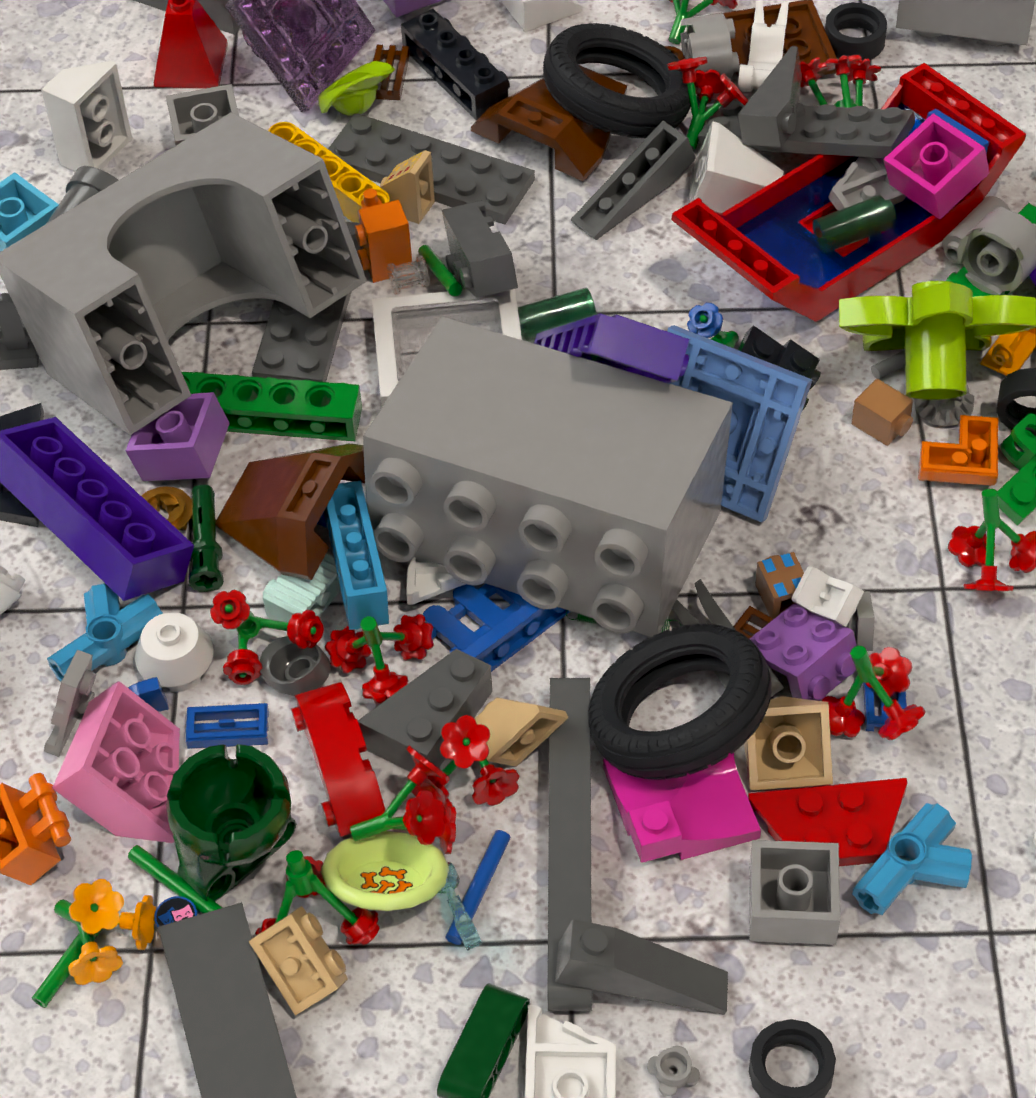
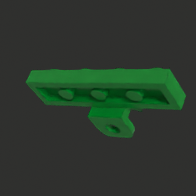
M1032 413L1021 420L1012 429L1011 434L1000 444V449L1004 456L1019 471L997 491L999 509L1017 526L1036 509V437L1025 429L1030 427L1036 431V415ZM1014 442H1016L1017 445L1024 450V452L1018 451L1014 447Z

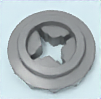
M967 385L966 395L952 398L946 404H943L942 407H939V400L915 399L914 404L918 414L929 423L945 427L955 426L959 424L960 415L971 416L974 409V395L969 393Z

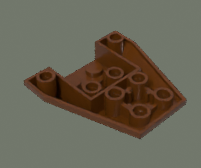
M579 65L581 70L598 84L626 95L627 85ZM544 77L489 107L471 126V132L498 144L513 130L554 149L555 169L581 181H584L602 162L611 137L610 131L604 132L594 128L593 125L589 126L564 110L548 91Z
M349 443L249 462L216 519V526L282 575L312 580L329 549L328 545L314 532V528L341 480L352 482L361 480V483H365L364 445Z

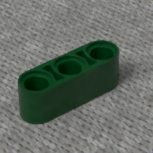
M491 983L486 984L442 1072L437 1087V1096L439 1098H489L526 1020L528 1005H530L529 998Z

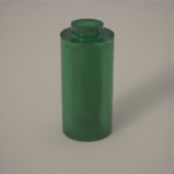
M878 195L814 219L812 223L813 232L820 249L824 253H828L891 229L893 226L892 220L896 219V213L892 202Z
M581 288L519 306L518 315L521 336L524 335L527 341L535 340L537 333L597 315L594 300L588 288Z

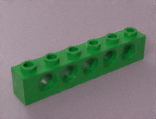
M181 372L191 394L214 392L230 423L227 432L356 441L362 412L360 385L276 379L273 377L262 378L203 372Z

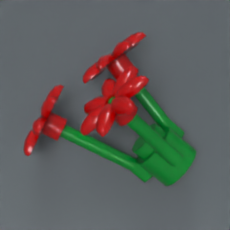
M843 55L839 60L830 58L824 63H820L819 57L811 60L809 64L804 61L800 62L802 73L801 88L810 86L820 106L827 104L816 84L817 79L820 78L819 71L826 68L828 71L836 69V75L840 76L843 99L834 105L836 107L848 108L863 106V84L866 83V80L877 81L878 77L874 73L881 71L880 66H870V60H862L860 55H851L849 57ZM852 80L853 84H855V103L851 99L848 84Z

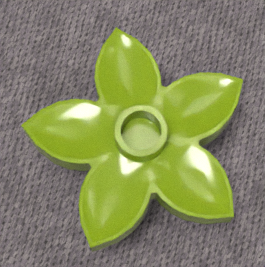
M926 281L912 285V297L864 296L839 299V327L845 331L863 335L864 351L905 349L906 396L909 398L922 400L952 399L967 394L966 350L983 351L991 346V336L1018 333L1036 328V298L1013 295L973 297L972 290L964 285L949 281Z

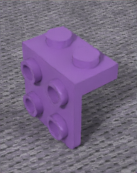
M796 603L788 607L750 638L763 654L769 667L787 676L792 698L820 701L856 671L850 655L852 648L857 646L853 630L809 612Z

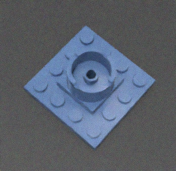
M672 325L668 327L667 332L690 339L686 354L689 355V362L684 375L679 377L678 381L670 382L669 384L733 402L721 506L759 522H764L768 518L812 379Z

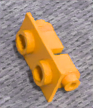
M1036 328L1000 335L980 364L1005 376L1021 369L1036 348Z

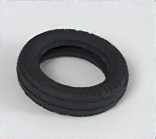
M580 24L569 27L559 33L546 51L543 62V77L548 91L564 110L587 125H593L596 129L603 130L604 132L610 131V134L623 137L647 138L662 121L676 128L685 119L691 107L687 83L683 82L682 72L668 70L667 68L668 63L679 61L677 56L662 44L659 45L657 41L647 36L644 37L641 33L630 29L626 30L624 27L610 26L609 24ZM600 63L624 69L644 80L654 89L658 96L633 97L612 91L588 77L579 65Z
M715 624L685 625L672 628V631L666 630L655 634L651 639L643 640L633 646L632 650L629 649L620 656L598 681L588 710V721L592 739L599 752L611 765L623 773L638 778L651 780L673 779L687 776V773L691 775L707 769L710 764L711 766L727 758L729 753L732 754L753 735L764 719L769 707L771 675L761 651L742 633ZM696 671H719L730 675L729 683L721 697L697 718L683 725L662 731H640L629 727L632 715L638 705L647 695L665 682Z

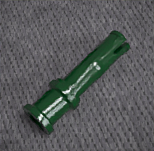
M203 484L197 485L191 490L192 544L194 548L190 559L192 562V572L189 574V585L199 592L217 590L223 585V573L219 570V561L222 559L223 552L222 547L216 542L215 493L211 486Z

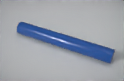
M495 831L445 936L449 942L455 945L462 943L511 839L510 835L505 831Z

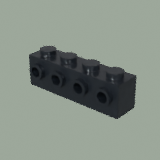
M434 9L401 24L403 46H409L410 56L476 121L489 107L508 97L510 83L506 74L503 71H498L489 62L484 53L478 52L466 36L457 32L452 27L450 21L447 18H443Z

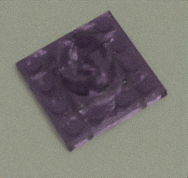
M229 0L225 5L241 28L247 45L252 48V52L257 57L264 60L300 112L309 111L318 101V96L333 83L376 31L356 0Z

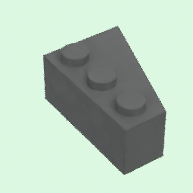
M482 200L442 210L451 253L446 255L447 268L452 275H455L456 280L463 285L464 289H468L476 298L518 288L512 252L500 231L494 233L491 231L490 227L494 226V220L491 216L486 217V208Z
M458 649L452 651L358 720L367 751L411 772L415 767V763L411 754L406 750L410 745L436 767L440 768L446 759L440 751V746L444 741L441 730L446 723H456L459 717L463 715L475 718L493 692L491 665Z

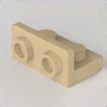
M302 906L249 940L250 945L295 1016L339 989L348 979L345 974L346 965L342 957L334 949H329L321 936L323 935V930L319 921L312 913H306Z

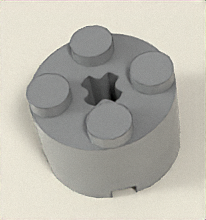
M721 12L681 20V25H687V32L680 33L681 48L685 59L706 57L708 63L697 67L695 71L701 70L706 72L712 69L718 71L720 75L724 73L729 79L732 78L733 73L739 72L737 52H732L731 39L735 38V27L732 18L726 19Z
M998 207L993 212L987 214L961 240L958 246L957 259L959 265L963 262L968 271L965 276L969 282L981 291L992 295H1000L1003 291H1014L1036 268V224L1004 207Z

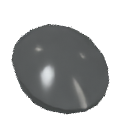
M288 636L278 638L270 643L262 652L259 660L262 664L260 673L266 683L278 692L291 696L318 689L327 680L331 670L329 658L317 644L313 648L301 649L297 644H293Z

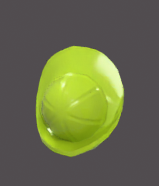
M373 61L345 74L318 96L321 113H327L331 105L338 112L348 116L365 113L375 101L378 84L393 73L395 68L385 62Z

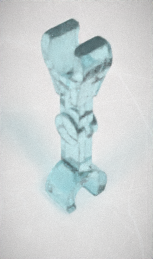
M448 862L449 873L446 884L438 893L447 894V902L454 915L456 929L468 951L481 945L482 941L471 917L465 911L459 895H456L454 889L458 886L460 878L454 865Z

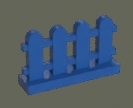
M485 583L479 589L467 584L453 590L455 606L449 611L442 606L433 605L428 607L423 613L425 623L433 625L432 639L436 636L452 648L449 650L450 653L458 649L491 665L492 672L565 617L566 609L560 607L541 609L528 603L520 594ZM497 593L510 606L502 610L489 597ZM467 614L481 627L473 632L459 619Z

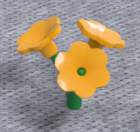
M98 879L92 884L81 883L73 892L75 900L73 903L62 899L55 905L54 911L56 915L77 925L83 942L81 947L82 953L79 955V959L73 961L68 966L69 974L74 977L78 985H86L92 981L96 983L104 982L111 977L113 971L118 970L123 965V960L118 955L115 947L105 946L99 949L98 944L91 940L90 934L98 933L101 929L111 930L119 925L120 929L132 930V936L138 950H145L147 943H151L153 940L156 906L153 905V897L151 895L143 896L142 901L136 905L135 913L122 912L119 915L118 912L124 905L123 896L119 892L112 891L109 881Z

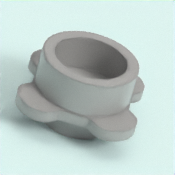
M682 1046L667 1048L658 1056L651 1057L647 1063L648 1072L656 1076L660 1083L659 1091L665 1096L675 1095L677 1089L685 1085H696L700 1079L699 1070L692 1067L688 1051ZM671 1068H676L678 1072L676 1074H672L669 1070Z

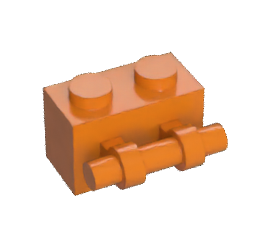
M366 189L363 193L364 199L361 202V209L358 210L360 224L354 226L358 244L363 248L357 250L363 270L369 271L373 283L413 273L409 223L400 201L395 200L382 204L375 189Z
M36 773L30 776L28 781L31 790L27 793L4 783L0 784V873L28 885H32L61 861L55 846L63 847L71 841L68 832L70 827L66 814L63 811H59L56 804L57 793L52 789L53 785L47 783L43 773Z

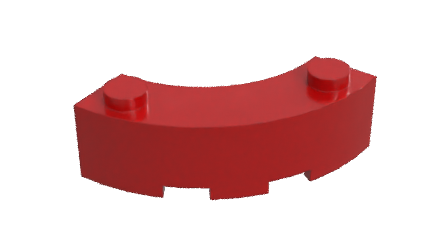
M342 682L295 695L298 707L291 708V713L297 732L304 730L320 773L328 800L321 803L326 824L328 827L335 825L337 832L342 837L351 834L350 826L382 815L385 812V806L369 759L362 760L360 753L367 751L366 743L358 720L355 719L353 712L349 710V707H352L349 696Z

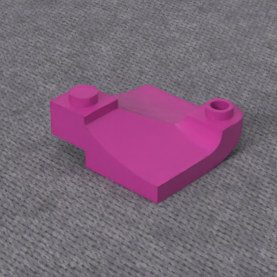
M729 753L727 758L713 766L711 764L708 765V768L691 775L687 773V776L664 780L643 779L628 775L615 768L606 759H603V769L627 835L632 837L641 863L676 853L679 854L680 860L760 839L761 829L739 777L734 753Z

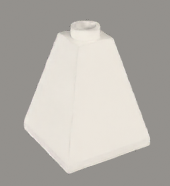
M712 121L692 168L688 203L699 197L710 209L723 213L781 178L784 171L751 146L743 145V141L723 125Z

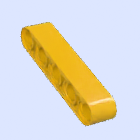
M279 122L269 128V132L324 160L343 215L350 221L359 223L358 210L361 209V202L364 199L363 193L366 189H375L382 204L390 202L389 194L294 124Z

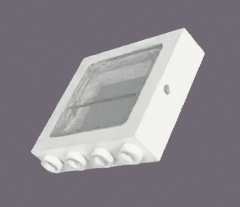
M515 289L478 298L469 290H462L458 296H451L447 291L372 299L381 406L383 407L441 317L522 340Z

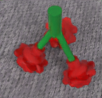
M417 614L414 617L402 616L401 624L393 628L394 632H380L376 620L371 616L364 617L361 620L360 626L362 631L355 633V629L349 630V626H346L343 630L331 631L329 635L331 641L325 644V650L330 655V664L335 668L341 666V670L346 674L354 668L362 669L366 666L365 658L371 655L372 649L375 666L373 667L374 677L362 685V696L366 699H373L377 705L383 703L408 684V677L390 672L388 664H385L380 649L382 640L395 641L394 649L402 651V658L404 660L412 658L424 659L427 653L426 649H432L434 643L431 637L433 625L425 623L423 614Z

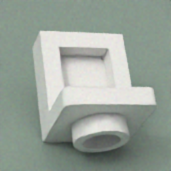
M808 566L792 596V601L809 612L846 627L851 616L855 613L864 591L851 583L830 577L819 569Z

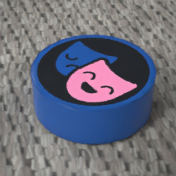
M174 896L159 904L155 911L154 920L159 932V926L197 916L198 913L191 900L181 896Z

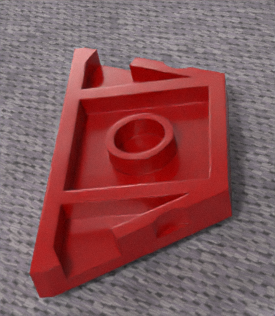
M907 778L756 792L748 793V799L753 811H756L768 825V833L775 841L839 843V867L875 863L888 847L908 782Z

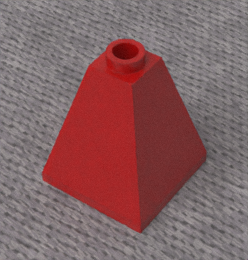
M168 0L153 82L154 87L206 89L220 86L228 42L198 0Z

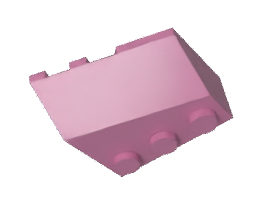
M118 681L89 701L52 789L115 836L173 843L174 838L168 823L166 803L171 780L174 773L179 769L180 728Z

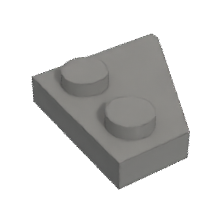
M858 157L847 169L844 177L839 179L832 188L828 198L848 224L902 202L906 196L889 185L883 158Z
M77 650L61 681L57 703L51 719V724L55 726L45 743L44 752L57 757L60 756L80 713L84 714L89 701L94 699L95 693L91 689L96 673L91 671L93 656L91 654Z

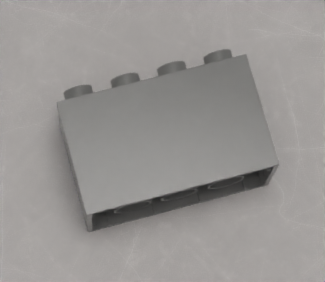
M441 317L363 435L366 504L377 550L385 557L397 562H407L415 557L418 562L430 561L444 565L452 577L464 584L481 585L486 583L520 594L528 603L541 609L560 607L594 618L599 625L611 632L628 633L634 631L652 637L660 633L721 512L733 402Z

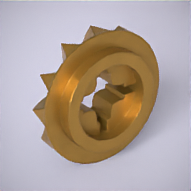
M163 486L151 489L141 495L158 512L160 511L159 506L162 505L163 509H166V512L169 513V517L166 520L177 530L187 529V523L189 520H192V500L183 490Z

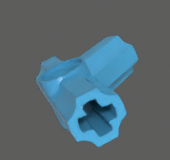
M106 584L91 586V589L84 593L87 620L86 633L47 658L49 667L53 670L57 679L60 682L62 681L77 650L93 655L91 671L100 665L111 666L120 663L127 654V647L140 639L145 625L154 617L163 614L156 601L149 594L146 596L142 595L120 610L119 596Z
M926 803L902 832L892 836L886 851L853 889L852 895L859 902V906L870 914L877 913L883 915L906 886L916 880L962 888L967 887L972 864L971 850L942 845L956 826V822L952 819L948 810L938 803ZM898 856H905L909 858L911 861H905L903 859H900Z

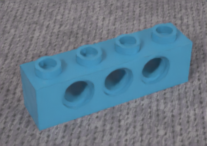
M361 480L339 483L324 512L349 630L360 629L361 620L367 616L373 617L378 626L389 624L387 588Z

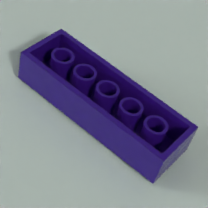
M57 417L0 431V482L123 601L184 582L194 545Z

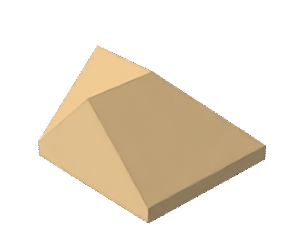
M784 696L771 699L764 719L753 735L744 743L750 790L833 785L828 702Z

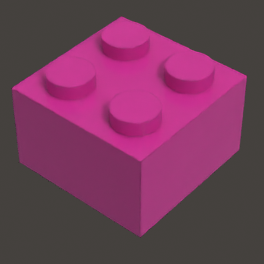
M934 113L883 159L889 185L938 219H941L989 174L985 147Z

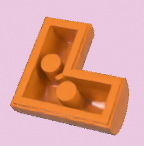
M960 415L959 444L922 441L918 479L920 481L994 486L998 479V418Z

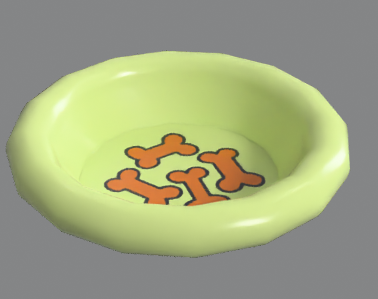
M385 831L357 842L354 841L353 837L341 841L326 854L321 869L327 889L341 901L362 909L379 911L412 908L431 900L445 886L449 872V866L442 851L433 844L422 845L418 841L417 836L392 831Z

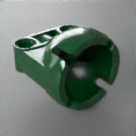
M237 744L236 759L228 757L226 745L207 747L187 758L174 773L167 793L166 810L180 863L177 874L206 901H208L207 897L216 901L237 886L291 838L296 829L297 823L291 817V797L287 777L270 756L253 746Z

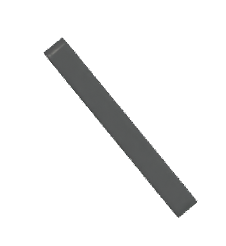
M550 678L549 708L566 711L568 719L549 736L548 1011H592V989L555 983L558 943L571 921L574 919L592 923L591 733L588 721L590 678Z

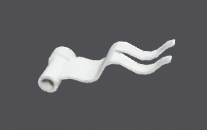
M756 0L748 65L740 64L738 88L741 92H752V89H758L782 59L789 2L782 1L776 24L767 27V24L764 23L763 0Z

